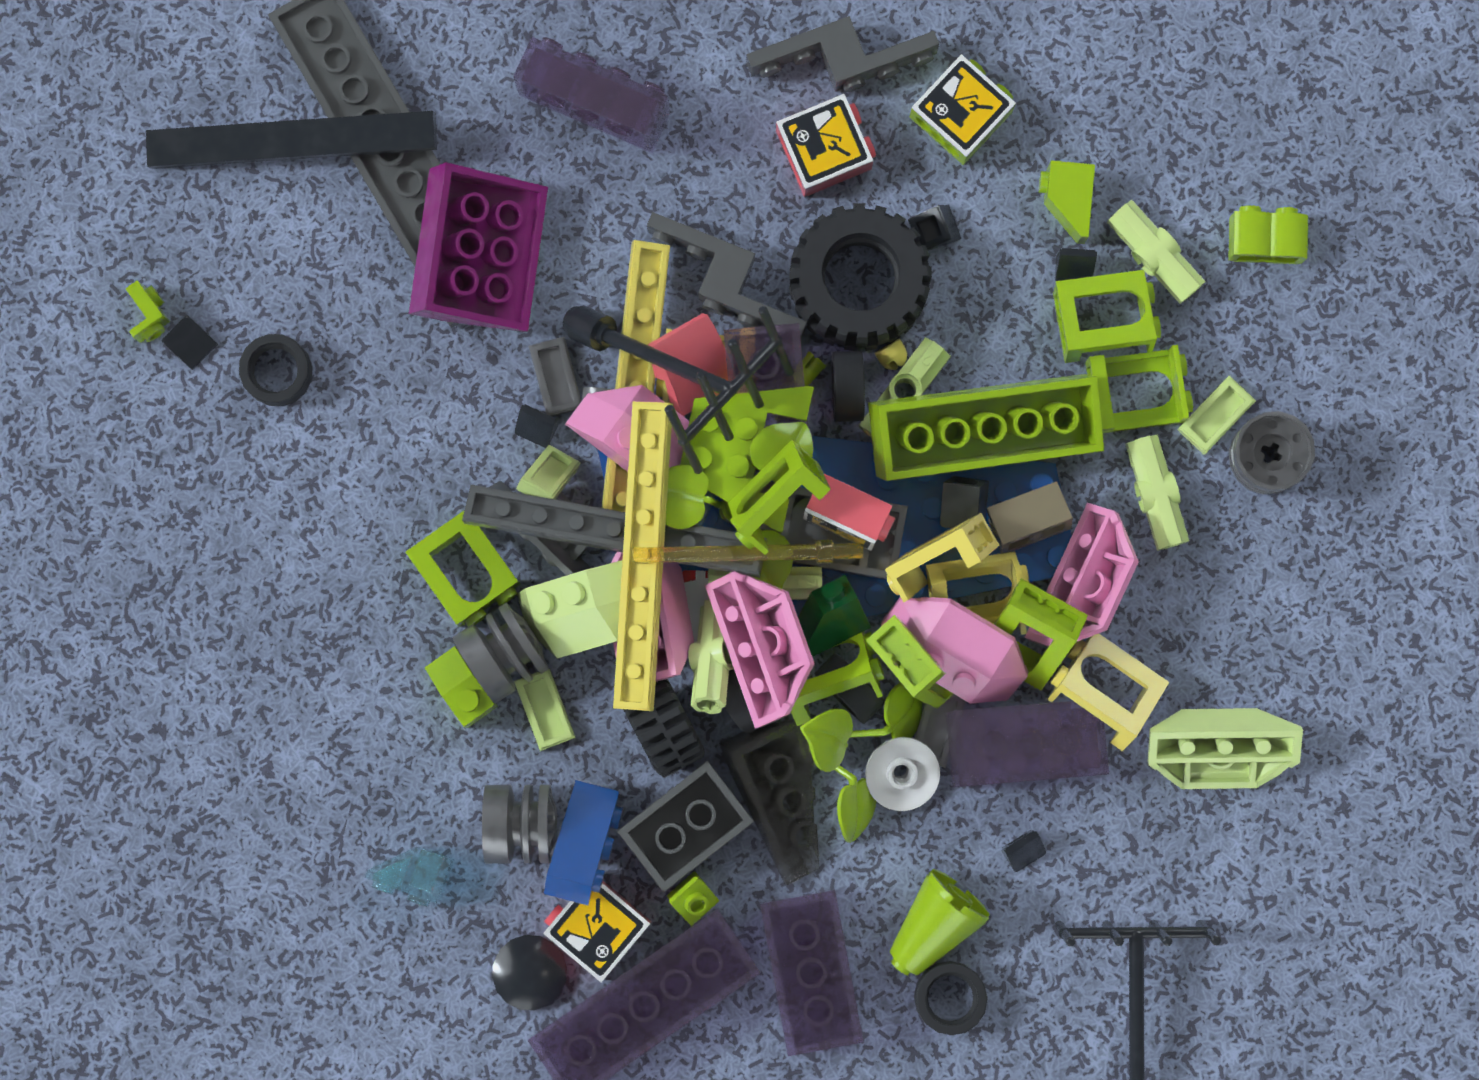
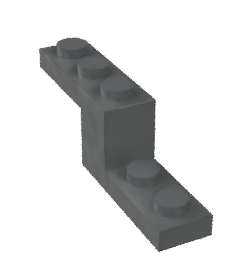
M848 16L746 54V64L751 77L760 74L762 78L780 72L782 65L793 61L795 65L807 63L816 57L815 53L820 52L834 90L838 91L844 88L845 92H852L863 87L867 79L876 76L880 80L887 79L900 72L899 68L912 63L913 67H919L931 62L934 59L933 55L937 54L939 42L935 32L932 31L865 56L851 18Z
M652 212L647 223L648 233L653 234L651 238L653 241L659 244L670 245V247H672L673 243L687 248L686 254L701 261H706L707 257L712 258L698 293L699 300L704 302L703 308L718 315H723L724 311L730 312L738 316L737 322L757 329L758 325L764 326L758 309L766 306L782 340L787 343H791L793 338L801 341L806 330V321L741 295L754 264L755 253Z

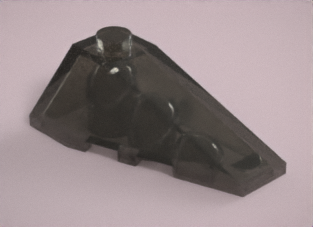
M794 719L767 724L749 734L743 731L719 743L732 778L786 885L820 869L817 825L814 823L813 800H816L815 788L812 786L811 771L814 761L809 744L800 730L802 725L797 726Z

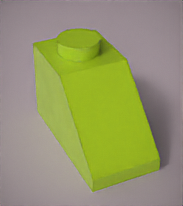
M1051 160L1047 171L1040 172L1038 193H1045L1044 205L1077 244H1085L1089 237L1095 165Z
M455 646L425 667L440 695L463 727L469 728L498 707L497 703L495 704L481 687Z

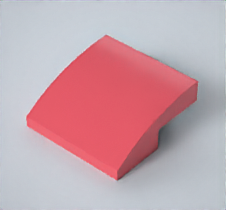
M702 313L647 344L731 382L735 378L723 342L707 314ZM652 364L655 378L665 381L669 401L682 416L692 411L694 398L705 397L699 384Z

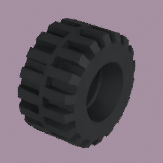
M668 679L658 681L655 684L654 711L623 709L655 771L663 778L704 757V747Z

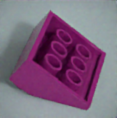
M447 162L430 168L409 314L445 322L528 332L548 187Z

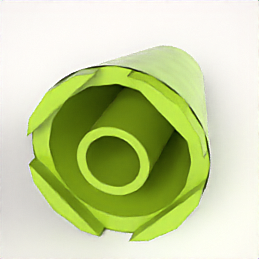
M932 869L926 875L890 949V954L893 957L891 960L892 965L907 976L910 973L915 975L921 974L984 926L990 916L985 906L970 891L966 890L964 893L955 886L957 883L955 879L937 869Z

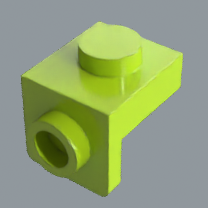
M136 280L125 289L146 319L133 327L129 333L140 343L144 340L151 342L165 332L164 326L170 320L160 308L165 302L152 285L146 288Z
M695 871L667 895L670 904L691 926L720 901Z

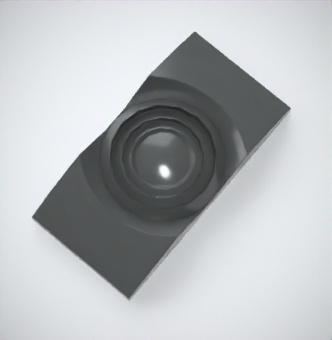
M769 482L760 493H766L775 483ZM799 487L788 498L790 500L783 532L780 534L790 543L793 552L792 564L822 567L823 569L887 580L888 574L885 569L899 558L908 506L888 503L892 505L889 515L895 517V520L885 541L882 542L877 539L870 551L804 520V511L812 496L808 489ZM765 524L760 526L761 531L773 530Z

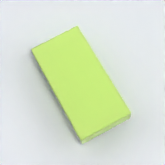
M1228 376L1177 430L1205 455L1256 400L1233 378Z
M548 445L520 479L516 490L527 495L555 500L576 474L581 463L555 447Z
M550 668L542 674L540 672L531 674L533 680L530 682L524 678L514 681L540 751L576 738Z

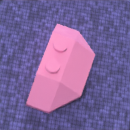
M643 385L588 393L565 425L628 472L632 402H665ZM676 411L684 430H686L689 426V420ZM673 427L671 429L669 467L680 465L683 448L678 444V438Z
M1087 503L1046 591L1088 615L1077 641L1108 630L1139 563L1119 514L1114 510ZM1029 627L1025 636L1026 639L1047 647L1053 641V639Z
M616 552L611 563L621 561L623 553ZM663 560L656 682L681 674L688 657L689 646L691 643H694L682 569L678 563ZM614 642L613 645H614V651H615V657H616V654H617V642Z
M736 571L705 585L755 729L789 715L814 666L811 652L789 592Z
M900 597L881 622L882 626L893 615L899 617L946 673L936 683L970 704L1007 701L1028 677V670L1026 665H1024L1016 638L951 598L911 597L906 602H903Z

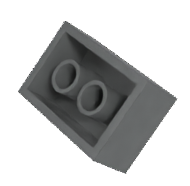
M707 761L617 832L664 892L754 821Z

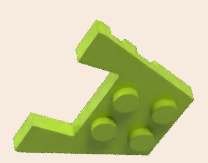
M804 386L759 391L764 402V406L760 409L755 407L749 392L735 394L722 407L724 416L734 435L733 440H725L715 417L691 440L694 451L703 467L702 472L709 479L708 491L729 503L754 478L755 467L750 459V445L755 435L765 427L767 414L806 422L814 387ZM706 397L694 398L689 425L709 405ZM683 450L680 465L691 466ZM759 492L743 510L745 512L749 510L765 493ZM787 499L763 524L776 532L782 533L790 499Z

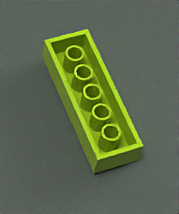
M1078 374L868 402L876 477L886 481L1104 451L1097 376Z

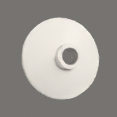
M899 737L888 740L876 748L867 762L865 779L870 794L880 805L895 811H908L920 807L933 796L940 780V767L935 754L926 744L914 738ZM899 765L907 767L906 773L903 776H896L894 774L895 768Z

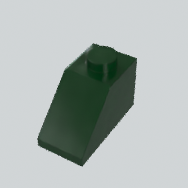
M846 575L811 591L798 616L812 657L871 628L859 599Z

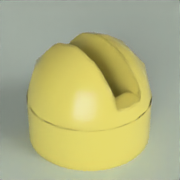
M899 338L877 351L875 356L884 368L896 370L898 365L904 366L907 360V351Z

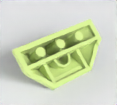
M622 560L576 572L518 592L517 596L524 620L538 641L557 659L617 642Z
M1258 708L1181 709L1150 728L1148 765L1154 770L1157 769L1164 777L1181 789L1258 788L1280 775L1288 767L1293 768L1300 763L1303 729L1299 725Z

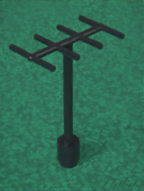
M584 305L574 306L566 312L563 318V329L571 340L596 351H604L612 345L700 385L709 405L686 430H684L672 405H667L664 409L676 433L678 444L682 446L695 474L702 473L703 467L694 451L691 440L713 417H715L725 440H733L734 435L724 416L722 407L744 384L755 407L760 409L764 406L752 376L774 352L777 354L785 375L789 377L794 374L782 344L783 340L778 335L766 306L760 307L758 312L770 341L748 364H746L737 341L730 339L727 342L740 371L731 382L617 332L616 321L612 317Z
M1105 920L1102 922V927L1067 928L1062 921H1057L1055 928L1058 931V935L1070 947L1075 945V939H1112L1117 946H1122L1124 939H1129V1080H1145L1144 938H1159L1166 946L1172 944V938H1207L1213 945L1217 946L1221 943V938L1203 920H1197L1196 927H1161L1156 920H1151L1149 927H1114L1110 921Z

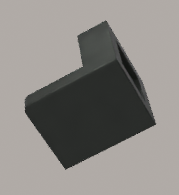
M952 476L943 482L940 525L953 528L979 513H982L986 520L989 481Z

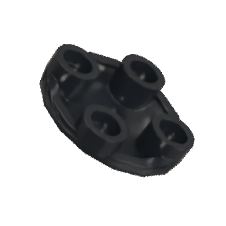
M523 935L511 939L499 950L493 962L492 979L497 993L507 1004L519 1010L534 1011L548 1006L560 996L566 983L567 966L562 951L553 942L541 936Z

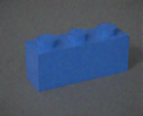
M575 780L547 872L545 895L589 905L592 891L600 893L605 871L600 870L599 867L601 860L609 861L614 839L608 836L611 828L618 829L623 812V807L617 806L619 791Z

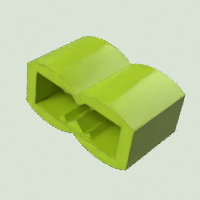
M1246 205L1239 207V211H1234L1229 217L1228 261L1302 264L1307 259L1308 215L1298 213L1297 208L1281 207L1276 209V213L1263 212L1260 206Z

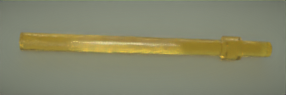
M816 540L815 544L767 545L769 552L766 555L756 547L750 550L745 545L633 547L632 561L633 563L816 560V563H833V559H863L864 548L862 543L833 544L832 540Z

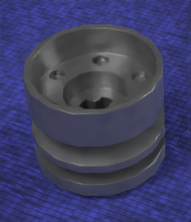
M1281 411L1264 412L1250 419L1233 437L1229 449L1230 468L1237 481L1248 490L1263 495L1278 494L1299 483L1310 471L1315 458L1314 439L1308 427L1297 417ZM1271 446L1275 448L1274 456L1278 460H1272L1267 464L1263 461L1265 455L1260 451L1261 449L1266 450Z
M507 603L499 607L506 621L504 625L500 626L491 613L486 615L487 623L491 630L490 634L485 636L480 629L472 624L452 637L471 672L495 704L516 691L510 675L514 671H517L528 682L533 680L526 663L532 661L541 674L549 669L544 659L543 648L524 618L513 611Z
M485 785L482 805V848L485 864L511 863L515 846H521L525 863H532L534 846H538L540 863H551L552 851L557 840V807L552 796L551 785H540L538 801H534L532 785L524 786L521 801H515L511 785Z

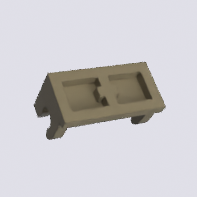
M1057 481L987 508L990 518L988 522L993 535L999 543L1000 553L1012 552L1070 530L1072 527L1073 517Z

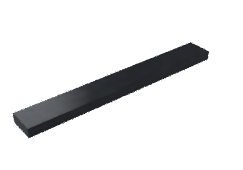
M434 111L146 130L147 167L150 169L437 150L436 113Z

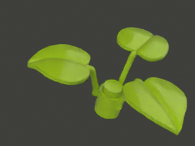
M804 422L778 423L760 430L750 445V459L754 467L761 471L792 439L813 457V441L808 426ZM689 465L669 467L666 504L667 526L675 529H686L696 525L705 514L704 503L718 508L721 518L729 524H732L730 521L732 514L728 502L723 499L718 501L712 497L705 496L709 488V479L704 472L695 474ZM788 465L772 479L774 483L789 470ZM763 530L762 534L764 538H767L769 552L764 556L760 578H754L782 589L792 568V548L788 540L780 533L773 530Z
M901 682L892 688L886 698L884 720L887 725L884 728L853 730V722L849 712L839 708L823 712L800 727L803 733L801 739L803 755L813 758L816 766L821 771L831 772L835 770L849 782V785L841 789L837 802L838 821L842 835L847 843L855 841L866 829L874 815L877 802L870 794L865 778H861L857 782V777L840 766L844 759L846 748H848L847 741L853 737L885 736L890 733L892 739L899 737L911 738L915 734L922 715V701L914 698Z

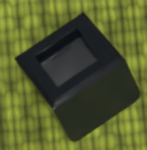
M937 205L908 219L911 228L914 227L921 235L919 239L921 245H926L928 251L961 239L949 205Z
M1071 248L1060 249L1056 256L1055 281L1092 277L1097 259V251Z
M188 315L161 340L191 370L218 345Z
M525 404L520 408L515 434L547 448L555 434L558 423L554 417Z
M1034 830L1024 833L1003 846L1001 850L1015 872L1020 871L1046 854L1041 838L1037 831Z

